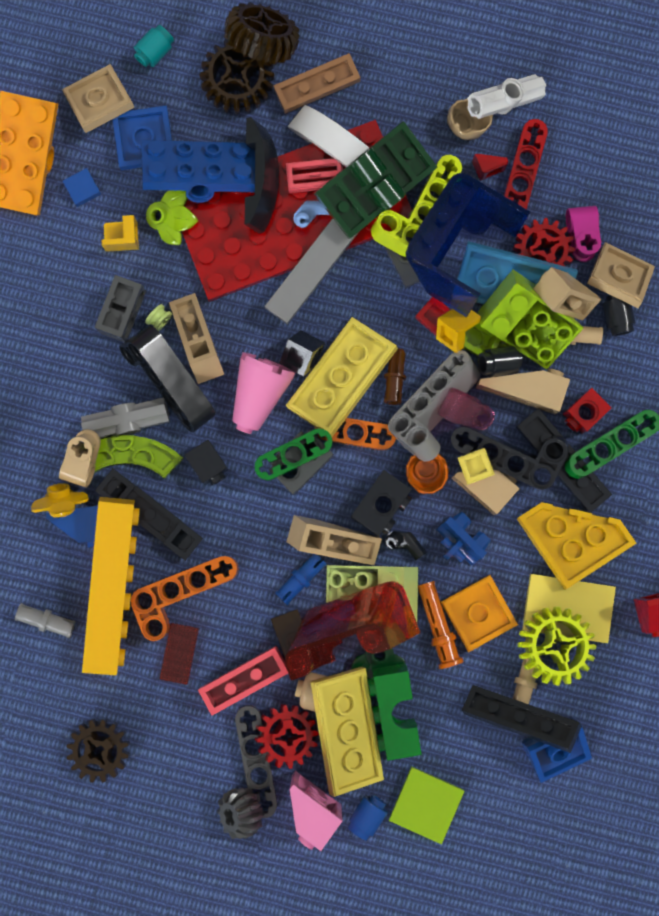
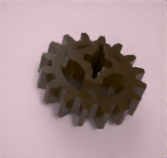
M94 718L89 721V728L86 724L82 723L79 725L81 733L74 731L70 735L75 742H70L66 746L68 749L73 750V753L67 756V760L75 761L71 770L79 768L81 770L79 778L82 779L88 774L90 775V782L93 783L97 776H100L103 783L108 780V773L113 778L118 775L116 767L119 769L126 767L122 759L130 757V753L124 751V748L130 745V741L122 740L126 732L125 730L119 733L116 731L118 723L115 722L109 727L107 726V719L104 718L101 720L100 725H97V721ZM95 731L104 732L110 736L108 738L101 737ZM82 740H84L85 751L84 755L81 756L80 746ZM114 745L117 746V756L115 761H113L114 758L111 755ZM102 746L104 751L101 754L95 755L93 750L96 747ZM88 764H97L101 769L92 768Z

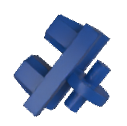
M460 512L453 518L450 516L436 530L444 537L440 543L447 549L443 555L446 560L453 555L460 563L466 559L471 565H474L487 554L485 549L491 540L481 531L471 537L465 531L471 524V521L463 512Z

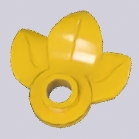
M66 483L54 484L47 488L45 497L33 502L31 511L33 513L49 511L52 517H65L74 512L75 505L87 502L89 497L85 492H73Z

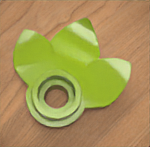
M169 190L164 194L160 202L152 203L146 211V220L149 226L158 230L161 239L170 245H181V231L190 229L198 222L197 217L188 208L184 207L188 199L186 191ZM157 211H160L161 218L157 221L156 213Z

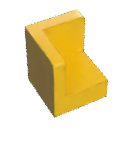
M134 215L122 216L123 222L104 224V239L101 242L106 252L139 250L138 222Z
M460 303L438 318L436 339L453 352L458 353V351L464 349L466 331L478 324L481 316L463 303Z

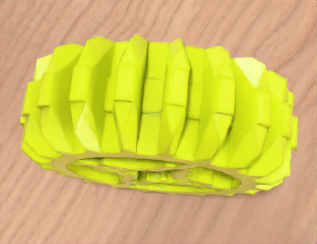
M558 606L554 607L552 612L549 608H543L542 616L538 612L533 613L532 618L534 622L529 620L524 622L529 631L519 632L521 637L526 638L525 642L517 643L518 647L525 648L526 651L519 654V658L529 659L525 663L524 668L526 670L534 668L532 672L533 678H538L542 675V683L548 684L552 679L553 685L559 686L561 681L565 684H571L572 677L575 679L582 678L580 670L588 671L590 669L585 661H594L595 659L593 655L588 654L589 650L596 649V645L589 644L588 639L595 637L594 633L585 632L590 624L588 622L579 624L582 616L575 614L572 617V610L569 608L565 609L563 613ZM555 622L567 626L574 636L565 637L562 635L560 628L556 627ZM546 627L544 642L536 646L539 633ZM554 641L567 642L562 644L561 648H557L558 650H546L552 647V644L555 643ZM574 646H577L576 654L571 663L568 665L567 662L570 661L569 651ZM549 655L553 662L557 663L559 670L547 667L539 656Z

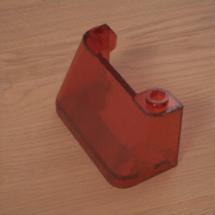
M388 581L308 610L301 621L285 658L286 668L291 681L304 677L311 671L335 661L333 650L336 646L343 643L341 640L343 638L357 634L362 648L374 654L392 649L418 635L420 630L403 586L398 582Z

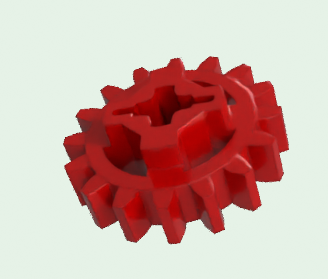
M544 218L542 224L539 225L538 221L534 219L531 223V228L524 225L521 229L523 234H517L515 240L520 244H515L513 251L519 252V255L565 266L564 264L570 265L573 259L568 255L573 254L575 248L568 244L574 238L573 236L566 237L564 235L568 230L567 227L561 230L557 228L559 224L557 220L553 225H549L548 218ZM532 236L533 245L526 249V242ZM540 245H542L543 248H550L547 254L544 250H538ZM562 249L561 257L556 263L555 253Z
M281 704L280 712L273 707L270 708L272 716L262 715L261 718L265 722L264 726H256V729L262 732L261 736L255 737L256 742L263 744L258 749L259 753L267 752L265 760L269 763L276 759L275 766L281 768L283 762H285L289 769L293 768V761L303 765L302 757L304 755L310 758L313 756L309 751L310 746L317 747L318 745L312 741V737L319 735L318 731L311 730V727L316 723L315 720H306L308 712L303 710L298 714V706L295 705L291 707L290 711H288V707L285 704ZM291 717L296 718L302 724L303 728H296L295 726H293V720H291ZM278 720L276 728L270 731L271 726ZM286 729L287 731L296 734L288 738V743L282 739L277 738L281 737V735H285ZM301 741H304L301 748L296 752L295 748ZM270 744H278L282 755L275 753Z

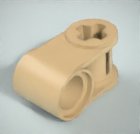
M85 429L69 441L65 458L60 468L59 479L85 488L90 485L95 472V463L101 443L100 437L96 432Z

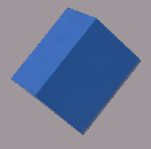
M583 727L580 729L571 753L530 738L521 742L540 783L592 759Z

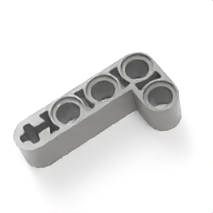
M463 350L458 351V353L453 352L389 421V431L405 449L422 461L433 460L440 452V444L431 434V430L480 378L479 368L469 354Z

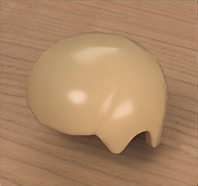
M468 99L458 100L448 110L447 124L449 128L460 139L473 140L479 138L491 126L493 115L477 119L475 116H471L467 109Z

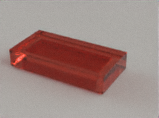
M171 623L160 680L188 685L200 628Z

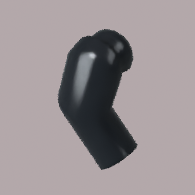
M392 531L385 539V544L389 549H407L415 561L427 553L411 532Z

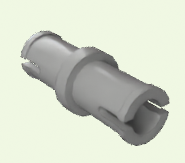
M23 603L19 605L15 616V621L38 627L41 632L48 630L70 638L76 623L74 620L52 614L51 610L46 609L42 611L26 606Z

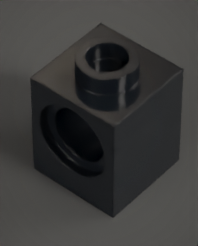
M301 330L288 339L279 364L305 376L318 363L325 342Z
M206 440L184 455L204 485L210 483L214 486L226 478L224 473L229 469L209 440Z

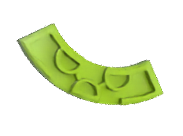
M134 435L111 436L100 439L101 443L94 474L113 465L135 464L147 467L165 479L184 458L173 449L156 440Z

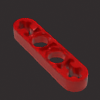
M532 119L525 123L520 135L499 212L501 220L508 225H515L522 221L527 210L548 134L546 124L539 119ZM534 127L538 129L537 133L540 135L536 137L532 146L528 145L531 138V133L528 131H531ZM525 152L532 154L535 159L534 164L530 166L523 165L520 162V155ZM517 178H521L526 181L527 189L523 192H518L513 188L512 182ZM514 198L519 199L516 211L520 212V214L510 217L509 211L505 209L511 207Z

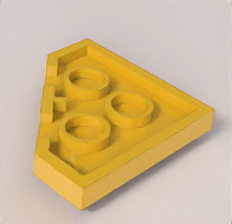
M541 502L517 518L564 590L637 544L620 519L600 517L584 511L555 507L548 503Z

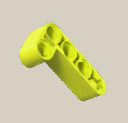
M445 155L441 157L436 164L438 168L431 172L408 219L391 210H386L378 216L371 229V235L376 242L407 258L417 255L426 243L461 174L462 164L456 156ZM444 171H447V178L444 180L441 177ZM430 191L436 192L439 198H434ZM418 214L426 216L428 222L422 221ZM381 224H388L392 231L384 230ZM406 237L413 238L416 245L408 243Z

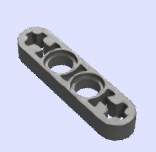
M244 705L237 711L235 723L247 787L250 789L251 794H257V802L259 803L261 800L260 791L254 793L253 789H263L270 786V790H265V797L267 801H272L273 804L269 805L268 811H263V808L260 807L261 812L264 814L263 818H268L275 813L277 808V796L271 764L265 760L268 753L252 755L247 752L246 742L261 736L262 732L243 736L242 731L248 732V726L245 721L241 722L240 718L245 715L246 710L251 715H256V719L252 721L253 731L256 730L257 725L263 726L260 710L256 706ZM261 767L267 772V779L264 782L256 783L252 780L251 771L254 768Z

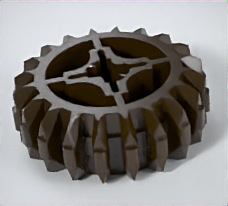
M248 2L247 5L240 3L239 6L232 8L225 21L224 37L228 40V45L234 47V51L243 53V57L253 58V61H262L263 64L266 62L272 64L277 62L285 63L286 60L291 59L295 50H297L300 36L298 34L299 28L295 26L293 20H289L288 15L281 14L280 10H274L270 6H262L260 3L258 5H254L251 2Z
M226 39L224 40L223 48L215 44V54L207 52L206 58L208 61L201 63L204 71L200 72L199 76L200 80L204 81L201 84L202 90L207 92L206 98L208 101L214 100V107L219 108L224 104V112L228 113L231 107H233L235 114L238 115L240 114V108L245 107V111L250 113L251 104L259 108L261 106L259 99L267 101L268 94L266 91L273 90L271 81L275 79L274 73L271 72L273 69L272 63L266 62L263 64L262 61H253V58L243 57V53L234 51V47L228 45V40ZM233 59H244V61L237 62ZM224 65L226 73L221 77V81L216 84V73ZM258 69L260 73L256 85L251 88L248 80L253 76V72ZM232 72L234 74H238L239 76L240 74H242L243 82L241 81V79H236V76L233 79ZM239 91L242 94H230V92Z

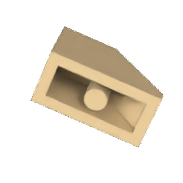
M553 267L540 277L539 282L533 288L552 311L579 320H584L601 301L598 295L570 274Z
M494 470L495 475L467 485L463 472H457L452 477L459 486L493 515H497L520 489L515 485L517 482L515 478L503 472L501 473L499 470Z

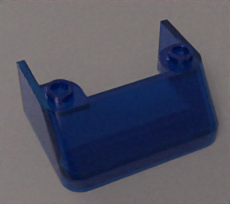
M455 174L451 177L409 242L406 249V258L424 290L430 296L467 317L481 293L441 270L438 266L462 228L471 234L480 235L485 233L492 223L516 237L530 211L468 174Z

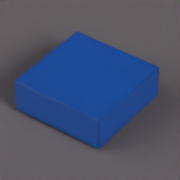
M87 168L63 180L76 207L101 195Z

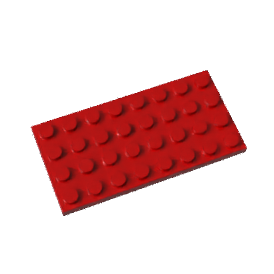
M376 119L347 130L369 148L383 137ZM313 143L278 156V195L272 217L264 233H257L244 224L245 197L254 196L255 192L214 191V196L209 201L203 203H196L187 199L184 207L188 208L197 217L198 222L190 229L182 231V234L209 302L290 272L295 268L333 218L330 215H317L305 228H300L295 224L293 217L298 208L305 201L319 200L314 195L316 191L289 193L286 163L331 159L333 157ZM337 166L292 171V174L337 170ZM332 178L298 181L293 183L300 184L309 182L328 181ZM406 195L388 209L407 219L412 211ZM378 216L360 230L347 249L374 240L371 235V229ZM381 224L384 230L392 231L388 224Z

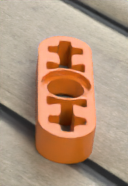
M346 418L343 422L346 423L343 428V439L337 438L339 432H336L332 437V442L382 451L390 449L396 440L389 431L387 424ZM359 425L363 429L364 434L360 440L354 441L348 437L347 430L350 426ZM367 427H373V434H380L381 430H386L387 436H391V441L388 440L384 445L379 444V439L370 438L371 444L365 443L368 436ZM319 434L317 435L321 440L328 441L326 437L321 438Z

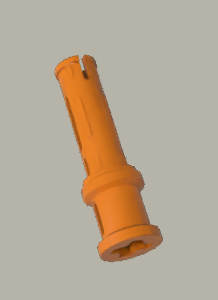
M432 581L419 585L418 590L434 637L431 639V644L435 646L440 660L439 669L463 663L464 660L459 657L454 642L456 635L449 630L435 582Z

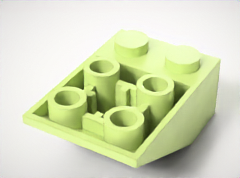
M327 565L326 622L380 625L417 624L418 567Z

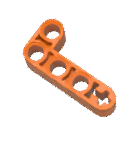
M221 556L136 590L131 596V606L143 636L150 641H157L167 636L170 630V622L164 607L233 580L239 571L236 560L229 556ZM222 561L226 564H231L233 569L229 570V576L226 577L224 573L215 575L214 578L217 582L213 583L212 574L207 567L211 565V571L222 567ZM196 571H201L206 576V583L201 588L195 587L191 581L192 575ZM169 582H175L179 587V594L175 598H170L165 593V587ZM144 592L152 597V605L148 609L141 607L139 604V597ZM153 619L159 620L162 623L163 630L160 635H153L149 630V623Z

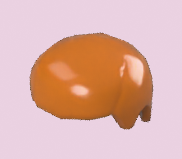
M440 454L430 461H422L413 455L406 465L407 481L418 493L434 494L442 489L448 480V465Z

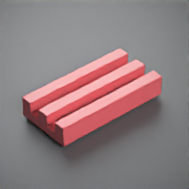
M334 158L286 163L289 193L318 190L328 181L294 184L293 182L333 178L343 170L342 164ZM337 166V170L292 174V171Z

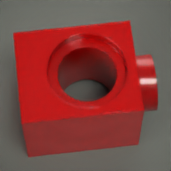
M590 388L563 413L567 418L565 423L574 432L577 433L579 431L583 434L591 429L611 407L593 388ZM580 406H586L591 411L589 420H584L580 417Z

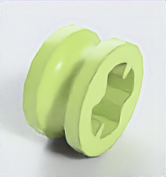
M160 304L148 315L145 323L153 325L154 328L160 331L173 314L170 311H164L165 307Z

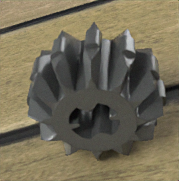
M249 788L229 790L223 794V798L218 800L220 807L217 810V813L220 815L219 823L223 824L224 833H229L232 839L249 838L257 833L258 829L263 827L261 819L264 817V814L260 810L262 804L257 802V794H251Z

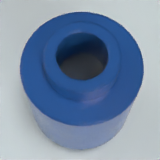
M373 794L370 798L364 796L349 819L351 823L348 829L359 838L367 841L370 836H374L388 814V811L384 808L386 803Z

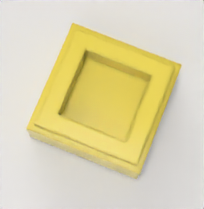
M485 448L458 457L467 485L495 475Z

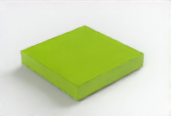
M411 766L389 816V821L442 845L464 794V789Z

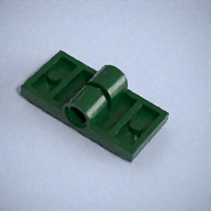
M402 121L314 192V195L346 237L351 239L382 212L398 203L409 190L438 167L406 123Z

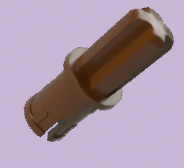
M400 348L397 349L389 360L388 373L384 374L386 379L384 403L389 405L402 404L403 381L406 380V376L403 375L406 353Z

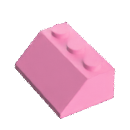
M295 770L291 778L290 795L296 833L300 835L298 840L311 850L316 847L322 851L343 821L342 806Z

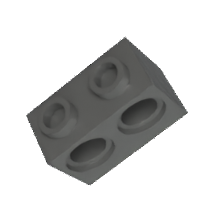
M117 275L114 276L95 325V329L100 334L122 342L128 340L146 294L142 284Z
M301 431L292 440L304 435V433ZM314 436L315 441L311 444L318 446L320 450L324 449V444ZM306 440L300 442L303 446L307 444ZM292 447L285 453V457L289 462L296 463L302 458V453L298 447ZM329 451L325 455L298 467L297 475L294 478L287 479L280 476L276 479L294 496L334 454ZM280 452L275 456L278 460L270 463L272 467L269 471L272 474L274 473L273 467L280 464L282 470L285 465L281 459Z

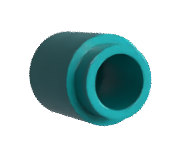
M157 25L156 28H151L134 46L136 51L134 57L144 67L148 65L155 67L171 50L174 38L164 27Z

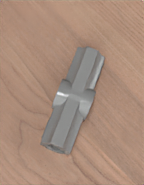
M164 398L139 404L124 403L113 406L108 411L81 417L82 430H93L100 438L112 435H130L140 432L142 428L170 422V415Z

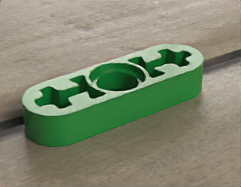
M314 429L261 455L255 462V472L263 480H274L328 453L332 447V437L324 429ZM319 434L321 438L326 437L328 441L324 443L325 448L320 450L316 446L310 449L313 455L307 457L306 449L300 442L306 440L307 445L315 441V435ZM298 447L302 451L300 461L296 463L289 462L285 457L287 449ZM280 452L281 459L287 468L281 470V465L279 464L272 468L273 474L261 473L262 462L264 460H268L269 463L277 461L278 459L274 455Z

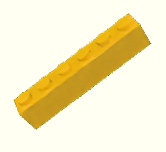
M100 497L98 501L82 673L117 675L118 666L124 667L126 649H120L121 638L127 639L128 621H123L124 610H130L131 593H126V583H132L134 565H128L129 554H135L137 537H132L131 533L132 525L138 526L140 508H134L135 500Z

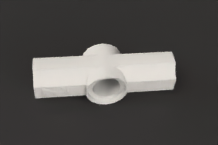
M536 74L521 79L508 78L501 85L472 93L467 98V109L470 115L475 116L477 119L496 113L501 115L507 114L515 107L542 99L546 95V83L543 77H538Z

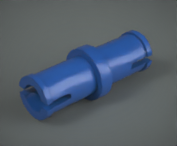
M312 554L298 570L294 569L291 572L292 576L275 594L288 606L304 587L308 588L311 585L309 582L327 565L326 562L321 560L319 555Z

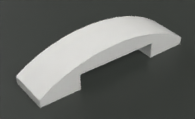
M306 105L303 106L288 125L291 131L308 143L312 142L345 167L369 149L367 145L342 126Z

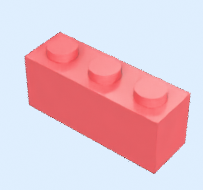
M275 645L201 686L198 691L212 716L285 676L290 670Z

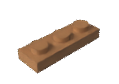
M350 53L273 86L281 107L286 114L359 83L361 77Z

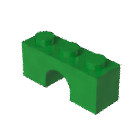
M406 663L372 669L373 678L368 679L370 696H376L378 705L372 707L375 724L381 723L382 734H377L379 751H385L387 761L422 755L415 719L400 720L392 715L396 704L413 699Z

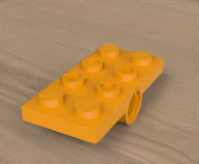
M0 91V207L32 215H40L46 176L51 171L54 161L52 140L58 103Z

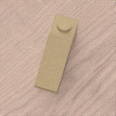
M193 293L169 302L197 383L200 384L225 375L196 294Z
M548 369L547 371L542 370L480 379L477 382L476 388L555 415L561 410L570 379L563 377L564 373L561 371Z
M294 515L286 542L301 552L375 565L382 538L328 522Z

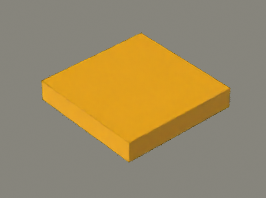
M491 575L480 579L441 601V605L467 652L476 649L518 625Z

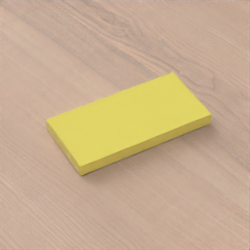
M351 317L285 406L315 428L328 431L331 437H333L397 351V345Z
M358 667L311 681L329 795L336 797L384 780L366 668Z

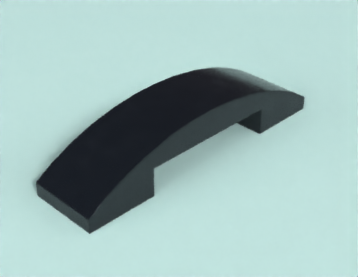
M252 117L246 118V145L255 151V195L245 197L244 224L257 233H264L272 217L277 200L279 164L276 148L270 134L265 127Z
M112 468L95 490L102 497L135 500L134 508H140L138 524L185 561L203 539L178 517L114 468Z

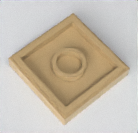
M111 64L62 89L85 133L135 108Z
M604 243L587 284L639 308L643 302L655 266L608 243Z

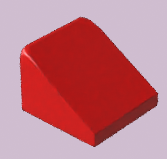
M474 154L472 160L479 180H484L504 172L509 162L505 157Z

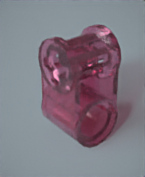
M450 387L438 411L441 417L450 422L463 424L477 430L487 429L495 418L493 409L482 404L475 396L466 394L453 387Z

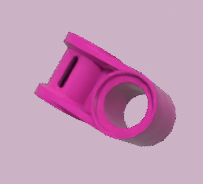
M596 206L568 208L566 210V227L568 228L569 236L574 238L570 246L575 248L572 256L579 262H588L601 247L598 209Z

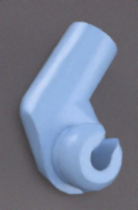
M305 201L295 212L293 219L298 227L305 228L317 215L330 214L320 201Z

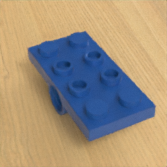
M141 141L143 190L186 191V197L196 203L209 201L214 196V191L255 192V151L247 146L246 143Z

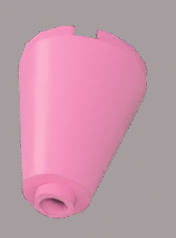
M242 352L232 421L237 424L236 429L252 434L253 430L259 431L293 380L296 372L266 358H258L257 360L255 359L256 355Z

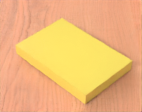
M530 574L522 630L529 631L524 622L526 620L534 622L532 618L533 613L538 612L542 616L543 608H549L552 612L553 608L558 606L561 608L562 613L567 608L571 609L572 617L575 614H580L582 618L579 624L584 622L590 624L585 632L594 633L595 637L588 639L589 641L608 643L616 587L578 581L564 590L555 577ZM555 622L556 627L560 628L562 635L565 637L574 636L567 626ZM544 627L540 633L545 634L544 631L546 630V627Z

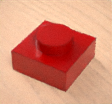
M434 295L418 312L415 318L436 336L438 318L451 309Z

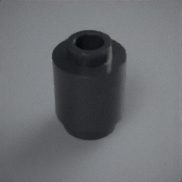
M611 295L607 296V301L602 303L607 329L611 330L612 336L634 332L633 325L636 322L632 305Z
M514 346L486 349L485 352L480 353L478 356L479 371L482 375H487L488 377L517 374L522 366V355Z

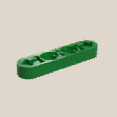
M644 410L570 455L565 462L566 472L575 479L583 478L655 434L659 430V415L652 410ZM649 419L651 424L638 432L635 427L643 423L644 420ZM620 430H625L630 434L631 441L629 444H623L619 441L618 433ZM597 444H603L608 448L607 458H601L596 454L595 448ZM589 456L591 461L585 464L582 469L577 470L574 467L577 461H581Z

